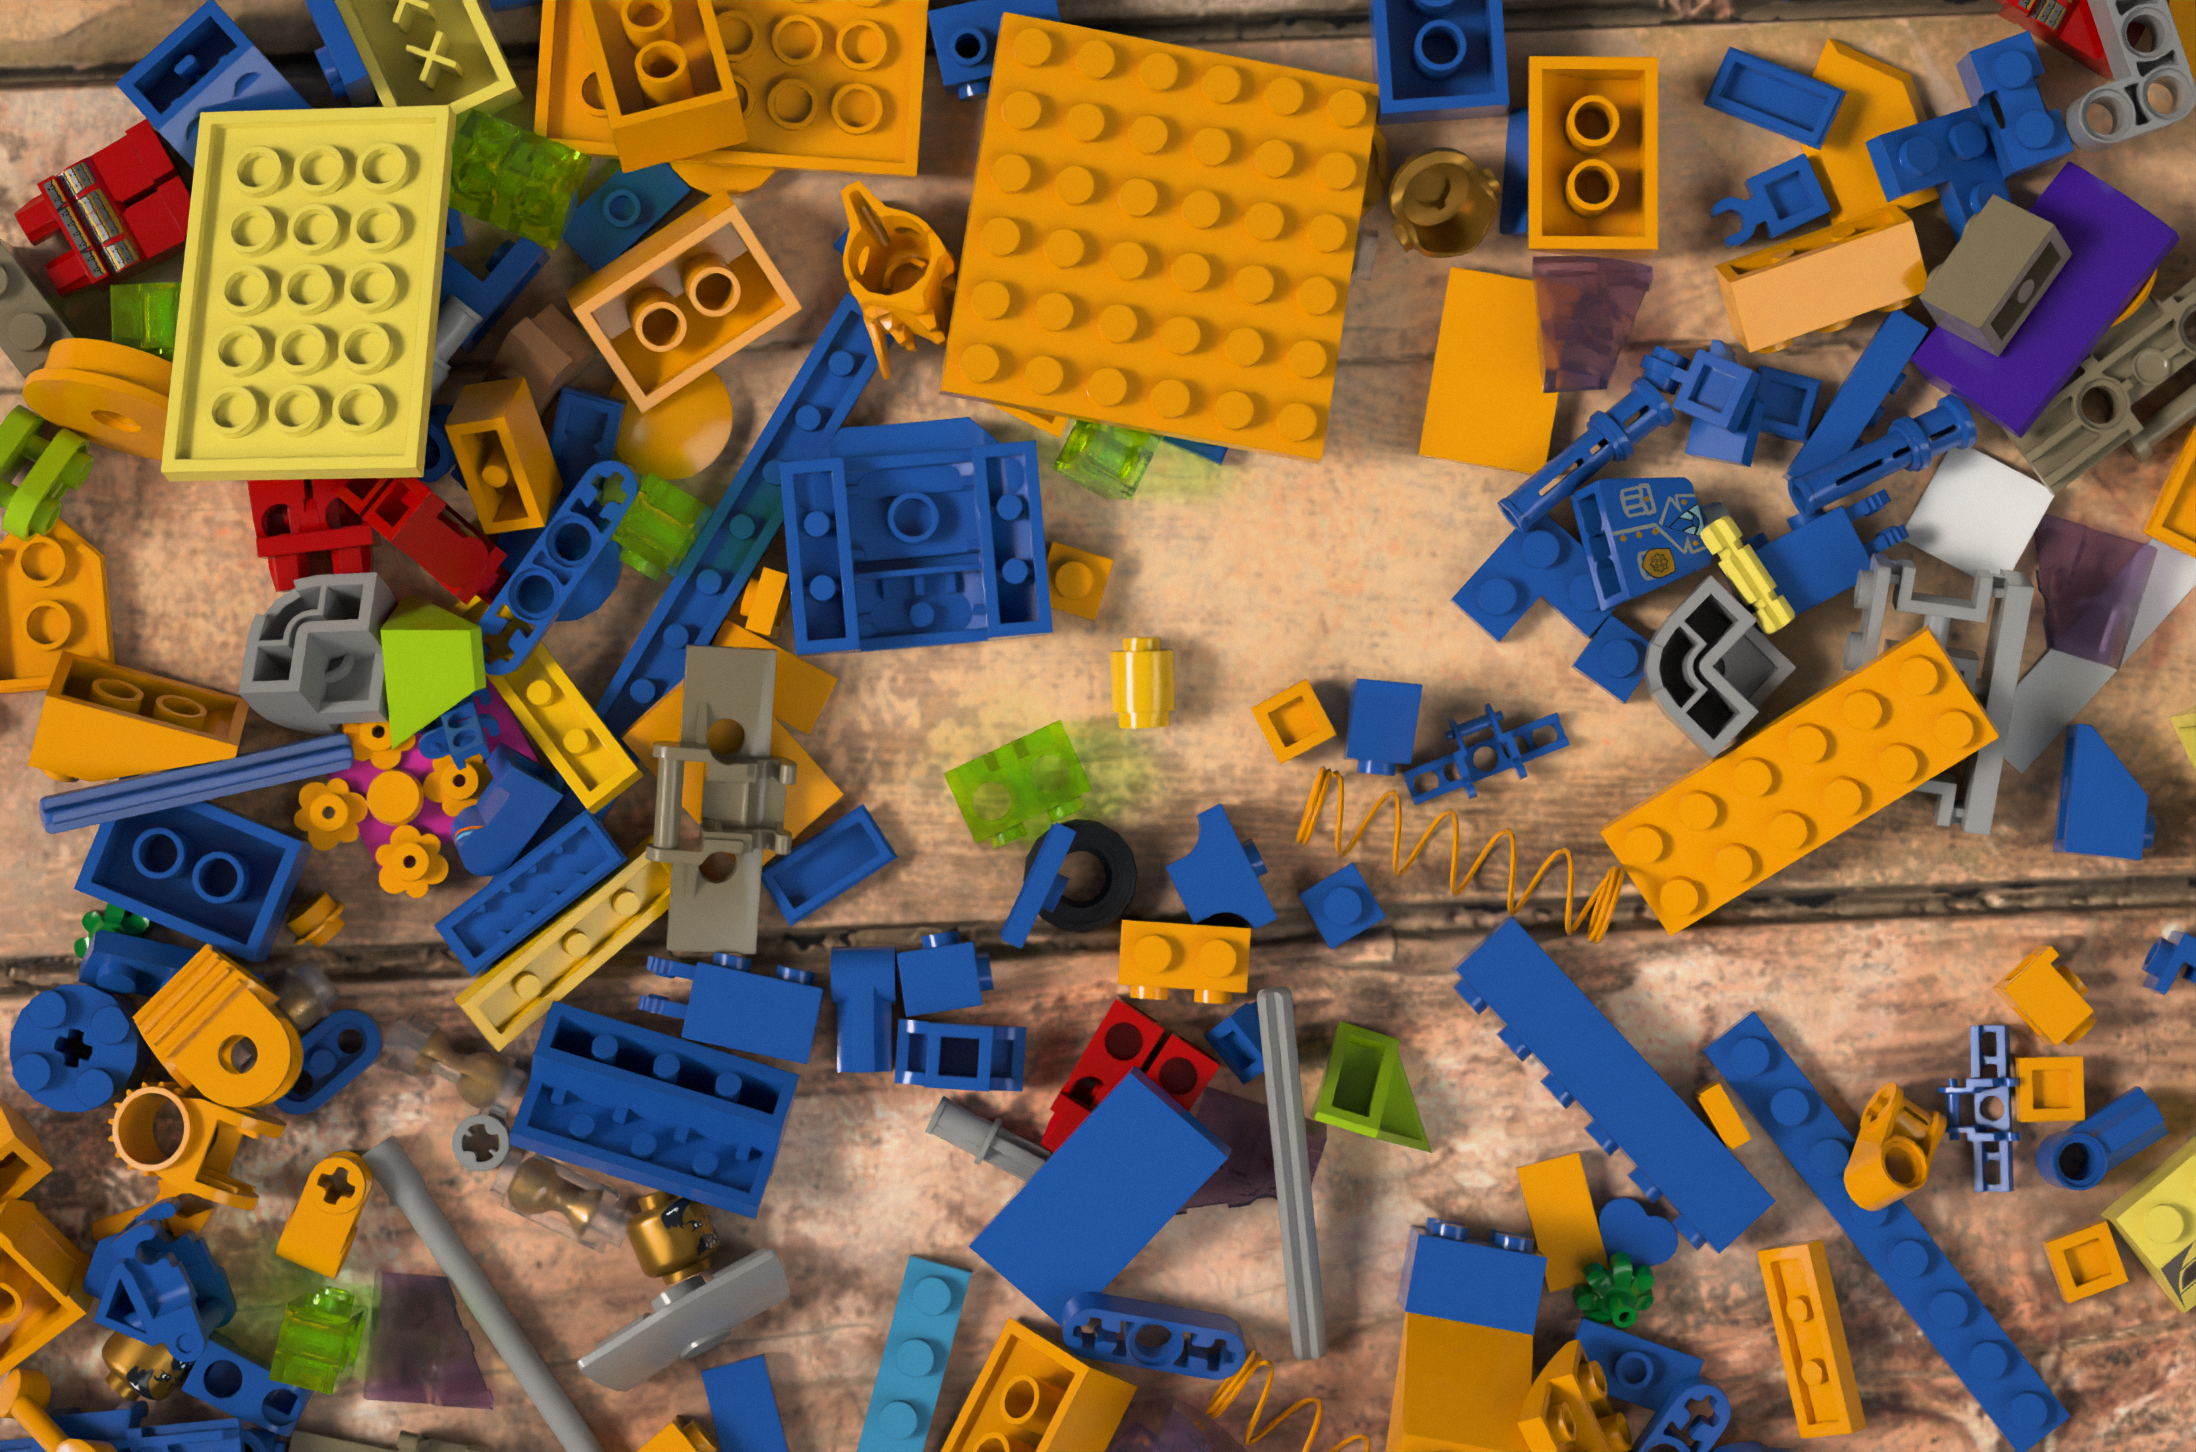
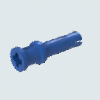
M1643 377L1635 379L1630 385L1631 392L1605 413L1597 410L1590 416V421L1586 425L1588 431L1556 457L1548 461L1510 495L1497 502L1504 517L1521 534L1525 533L1529 526L1571 495L1611 460L1615 462L1627 461L1634 454L1633 447L1658 426L1667 428L1675 421L1670 405L1648 380ZM1637 411L1640 412L1641 415L1627 427L1624 426V422ZM1597 444L1600 449L1592 454L1590 450ZM1573 463L1577 464L1576 469L1541 496L1539 494L1543 487Z
M1949 394L1938 400L1936 408L1913 419L1908 416L1896 419L1889 426L1887 435L1847 452L1839 458L1801 476L1789 479L1788 491L1793 504L1802 515L1809 516L1815 513V510L1855 491H1859L1903 468L1910 472H1919L1930 466L1931 458L1954 447L1965 450L1975 445L1977 430L1974 420L1963 401L1957 396Z

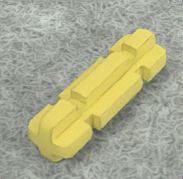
M1730 516L1720 517L1701 531V539L1712 555L1718 553L1722 559L1718 563L1745 605L1752 604L1756 610L1752 615L1757 619V623L1766 634L1775 633L1795 618V612L1784 595L1778 597L1773 590L1777 585L1750 544L1748 543L1744 546L1739 539L1743 534Z

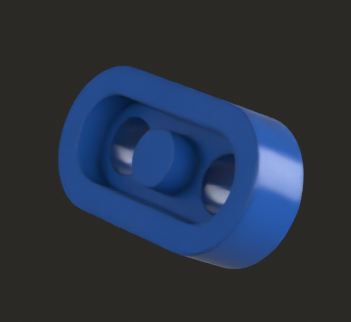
M359 1009L340 1010L329 1015L302 1037L304 1054L302 1069L311 1074L313 1086L306 1094L299 1093L292 1087L285 1096L274 1102V1104L282 1111L295 1115L316 1111L372 1066L379 1058L383 1048V1033L375 1018ZM349 1028L357 1030L362 1036V1046L355 1053L347 1052L341 1044V1036Z

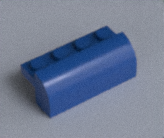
M553 1001L533 1054L530 1081L510 1132L509 1145L756 1219L783 1142L800 1075Z

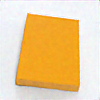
M1450 267L1417 456L1530 476L1547 463L1576 288Z
M684 679L620 734L621 739L656 778L658 777L659 758L652 756L653 742L679 741ZM773 715L770 755L785 757L797 763L796 784L786 785L783 827L792 833L793 840L844 794ZM720 719L710 727L707 734V742L710 748L722 754L731 753L738 749L744 738L742 725L733 719ZM685 761L682 806L700 825L704 762ZM763 849L762 866L776 855L775 851ZM724 852L735 864L734 853Z

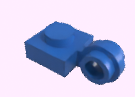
M1655 345L1651 356L1644 354L1639 367L1644 369L1641 377L1648 380L1656 389L1674 396L1679 385H1681L1672 405L1673 408L1736 434L1762 375L1752 369L1698 348L1688 371L1686 369L1690 362L1689 359L1663 347Z

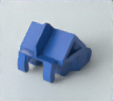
M168 1197L156 1202L141 1214L136 1215L121 1232L98 1241L83 1282V1289L88 1295L101 1300L93 1322L151 1346L164 1342L169 1353L176 1360L193 1362L200 1358L207 1349L208 1337L216 1328L227 1325L235 1316L237 1304L226 1272L213 1259L204 1237L197 1238L193 1230H188L177 1237L170 1236L163 1230L162 1219L173 1217L181 1207V1202L178 1198Z

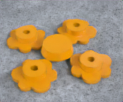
M389 717L388 722L343 723V732L353 741L351 744L354 751L353 758L361 762L370 759L376 768L385 771L378 774L370 783L367 790V800L358 793H349L348 783L341 778H334L327 785L316 781L305 784L299 792V803L302 809L296 812L294 823L298 829L308 831L310 844L320 851L333 849L339 840L344 843L354 842L359 836L357 823L365 819L368 809L379 822L389 826H399L392 832L390 844L381 845L376 851V860L383 866L379 873V883L388 893L399 894L406 890L409 896L422 898L428 893L429 884L436 885L446 879L449 873V865L447 860L438 854L441 850V841L436 835L425 834L421 836L415 827L405 824L414 820L420 813L424 803V793L431 801L442 803L443 811L451 817H456L463 809L475 805L493 780L487 764H483L484 760L479 753L465 759L466 768L458 770L451 754L432 760V767L435 772L430 773L425 778L422 787L419 780L412 773L402 769H393L401 760V751H409L415 746V734L392 750ZM378 727H383L385 730L381 738H376L374 735L375 729ZM460 775L464 776L466 779L465 784L462 787H457L455 779ZM332 807L335 815L333 818L327 819L325 817V810ZM410 856H413L416 860V864L412 868H408L405 864L406 859Z

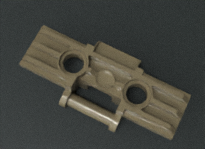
M2196 277L2163 302H2160L2150 292L2144 303L2130 317L2110 327L2022 438L2002 428L2052 495L2058 493L2122 444L2138 462L2143 463L2153 455L2152 447L2196 415V383L2142 424L2130 410L2131 405L2186 364L2196 374V346L2191 344L2184 334L2186 318L2192 312H2196ZM2090 388H2096L2108 403L2109 415L2104 424L2090 421L2082 411V398Z
M686 644L679 741L653 742L652 756L659 758L653 843L646 845V859L672 863L666 950L756 954L763 849L773 850L775 854L780 855L791 854L792 833L783 828L786 785L796 784L797 773L796 762L785 757L770 755L777 649ZM720 719H733L740 723L744 730L742 744L731 753H718L711 749L707 742V734L710 727ZM685 761L704 762L699 837L696 840L679 839ZM719 851L734 853L735 866L727 877L712 880L702 875L699 871V865H702L704 860L712 853Z

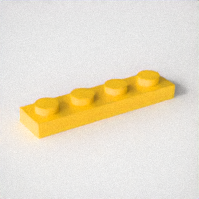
M475 595L468 605L460 601L448 611L477 625L490 606ZM507 605L500 615L512 620L509 626L501 635L488 633L484 638V642L490 647L486 658L492 663L498 658L512 659L515 652L510 649L508 643L518 628H524L529 636L534 630L529 623L518 619L509 610ZM542 640L525 664L517 671L507 675H489L485 673L586 809L593 815L644 776L643 772Z
M652 834L626 854L629 860L539 927L454 999L496 1051H501L551 1008L553 1001L559 1002L669 909L672 863L646 859V845L653 843L654 836Z

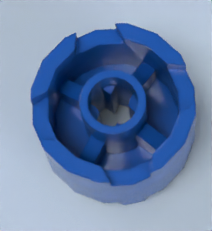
M86 983L64 984L46 990L32 998L30 1003L21 1010L11 1031L9 1058L13 1067L12 1075L19 1087L27 1091L35 1101L56 1111L87 1112L120 1101L126 1095V1090H134L141 1083L151 1062V1049L141 1035L137 1024L134 1022L135 1020L132 1018L139 1011L132 1003L133 1000L127 994L108 993L96 985ZM80 1031L84 1032L83 1043L93 1046L92 1055L79 1058L78 1062L76 1060V1052L70 1049V1042L72 1038L80 1037Z

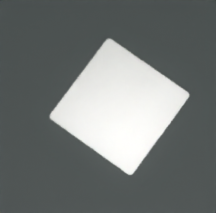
M1954 447L1946 453L1905 528L1910 537L1904 539V541L1974 578L1976 569L1989 570L1993 574H2000V569L2013 571L2055 495H2052L2045 485L1972 447L1965 450Z

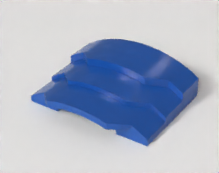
M969 417L844 427L839 429L815 459L779 462L797 657L956 645L1042 636L1053 633L1036 440L1000 443Z

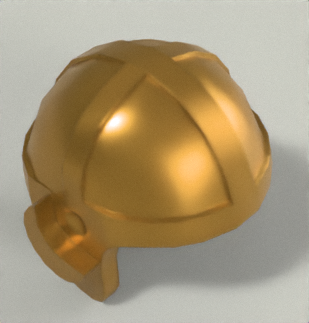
M1436 147L1422 152L1417 151L1406 158L1405 163L1398 169L1391 181L1388 192V205L1393 217L1397 221L1391 228L1406 253L1414 248L1422 255L1431 258L1461 256L1472 252L1487 235L1499 210L1496 197L1503 193L1489 167L1486 166L1479 171L1474 162L1464 152L1448 147Z

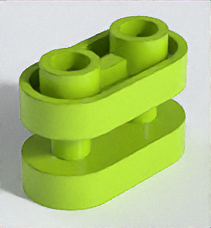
M17 405L0 425V507L6 509L2 529L29 542L37 533L46 536L51 531L62 509V502L60 500L69 488L78 491L82 487L92 470L94 457L87 454L90 445L89 440L66 428L61 429L51 442L40 437L44 427V418L22 405ZM28 459L35 462V465L19 487L11 484Z

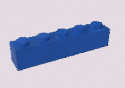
M1899 309L1889 311L1782 478L1789 481V479L1795 476H1801L1863 445L1864 441L1859 439V436L1866 425L1873 428L1882 416L1885 408L1880 405L1888 392L1894 395L1904 382L1907 375L1901 371L1924 343L1925 339L1923 337L1929 328Z

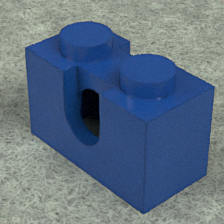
M2030 30L1973 50L1956 64L1971 107L1977 106L2005 181L2059 162L2074 151L2059 108L2048 111L2042 100L2038 78L2045 71ZM1991 95L1995 96L2002 110L2005 120V128L2003 129L1999 127L1991 107Z

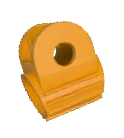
M206 944L132 1017L152 1052L180 1086L188 1090L194 1085L204 1096L224 1106L253 1108L274 1103L292 1089L302 1070L304 1054L300 1035L292 1022L274 1005L281 997L258 977L215 949L211 944ZM248 1037L256 1045L258 1056L252 1069L242 1073L234 1065L233 1050L240 1040Z
M143 1082L141 1089L126 1090L127 1097L123 1102L114 1103L117 1111L114 1119L108 1120V1123L113 1125V1135L108 1138V1141L114 1142L117 1149L115 1157L122 1158L128 1164V1170H142L144 1176H160L169 1185L220 1204L243 1210H255L259 1200V1195L255 1193L257 1187L230 1177L228 1174L243 1135L258 1139L259 1134L272 1139L276 1137L282 1138L287 1126L284 1121L254 1107H229L218 1104L204 1096L194 1085L186 1090L177 1082ZM169 1099L178 1106L184 1121L182 1142L178 1150L170 1158L160 1151L153 1135V1123L156 1113ZM218 1125V1135L216 1142L211 1151L207 1154L214 1132Z

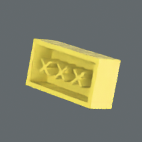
M334 0L383 107L450 105L457 116L455 131L525 99L479 0Z

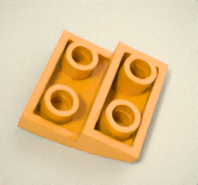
M1579 1339L1567 1342L1553 1356L1534 1381L1521 1407L1517 1424L1531 1452H1626L1632 1448L1631 1432L1624 1415L1620 1412L1614 1414L1607 1399L1608 1389L1604 1372L1596 1360L1589 1361Z

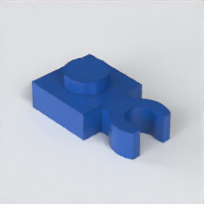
M1804 153L1747 179L1744 185L1750 199L1744 201L1737 197L1724 198L1718 201L1708 213L1711 219L1719 217L1726 212L1738 216L1741 222L1740 231L1722 241L1726 249H1732L1743 245L1753 235L1755 228L1763 224L1769 239L1773 240L1829 214L1832 210Z

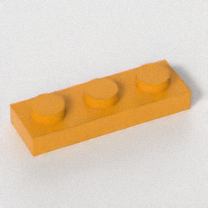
M1823 1239L1773 1245L1758 1250L1759 1263L1801 1439L1851 1434L1866 1428Z

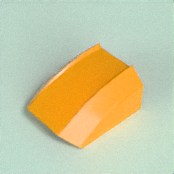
M11 1198L0 1205V1377L87 1314L94 1299L93 1296L88 1295L83 1289V1282L91 1263L90 1255L82 1253L37 1210L35 1202Z

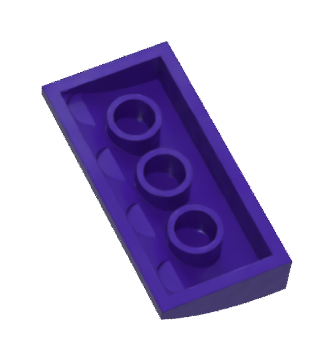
M2070 161L2065 164L2028 212L2054 224L2072 252V255L2000 356L1997 357L1937 325L1910 359L1929 384L1947 395L1957 396L1967 407L2019 438L2024 436L2180 240L2177 232L2117 189Z

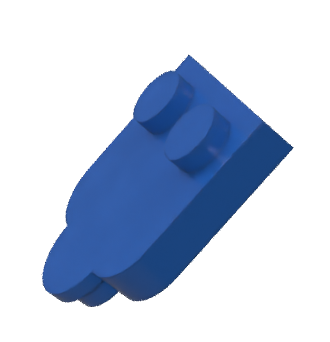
M303 0L324 44V47L314 52L335 99L338 100L348 95L353 108L369 107L378 103L369 74L334 0Z

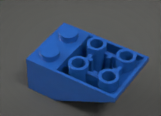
M208 0L115 83L193 169L200 112L313 109L214 0Z

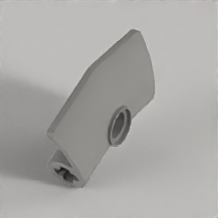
M765 1247L754 1251L713 1273V1280L705 1283L703 1277L698 1275L667 1289L651 1302L655 1311L653 1314L644 1313L598 1342L594 1351L579 1359L577 1365L581 1372L604 1387L615 1391L627 1392L675 1361L690 1359L716 1346L731 1335L732 1328L790 1297L788 1281L775 1249L766 1250Z

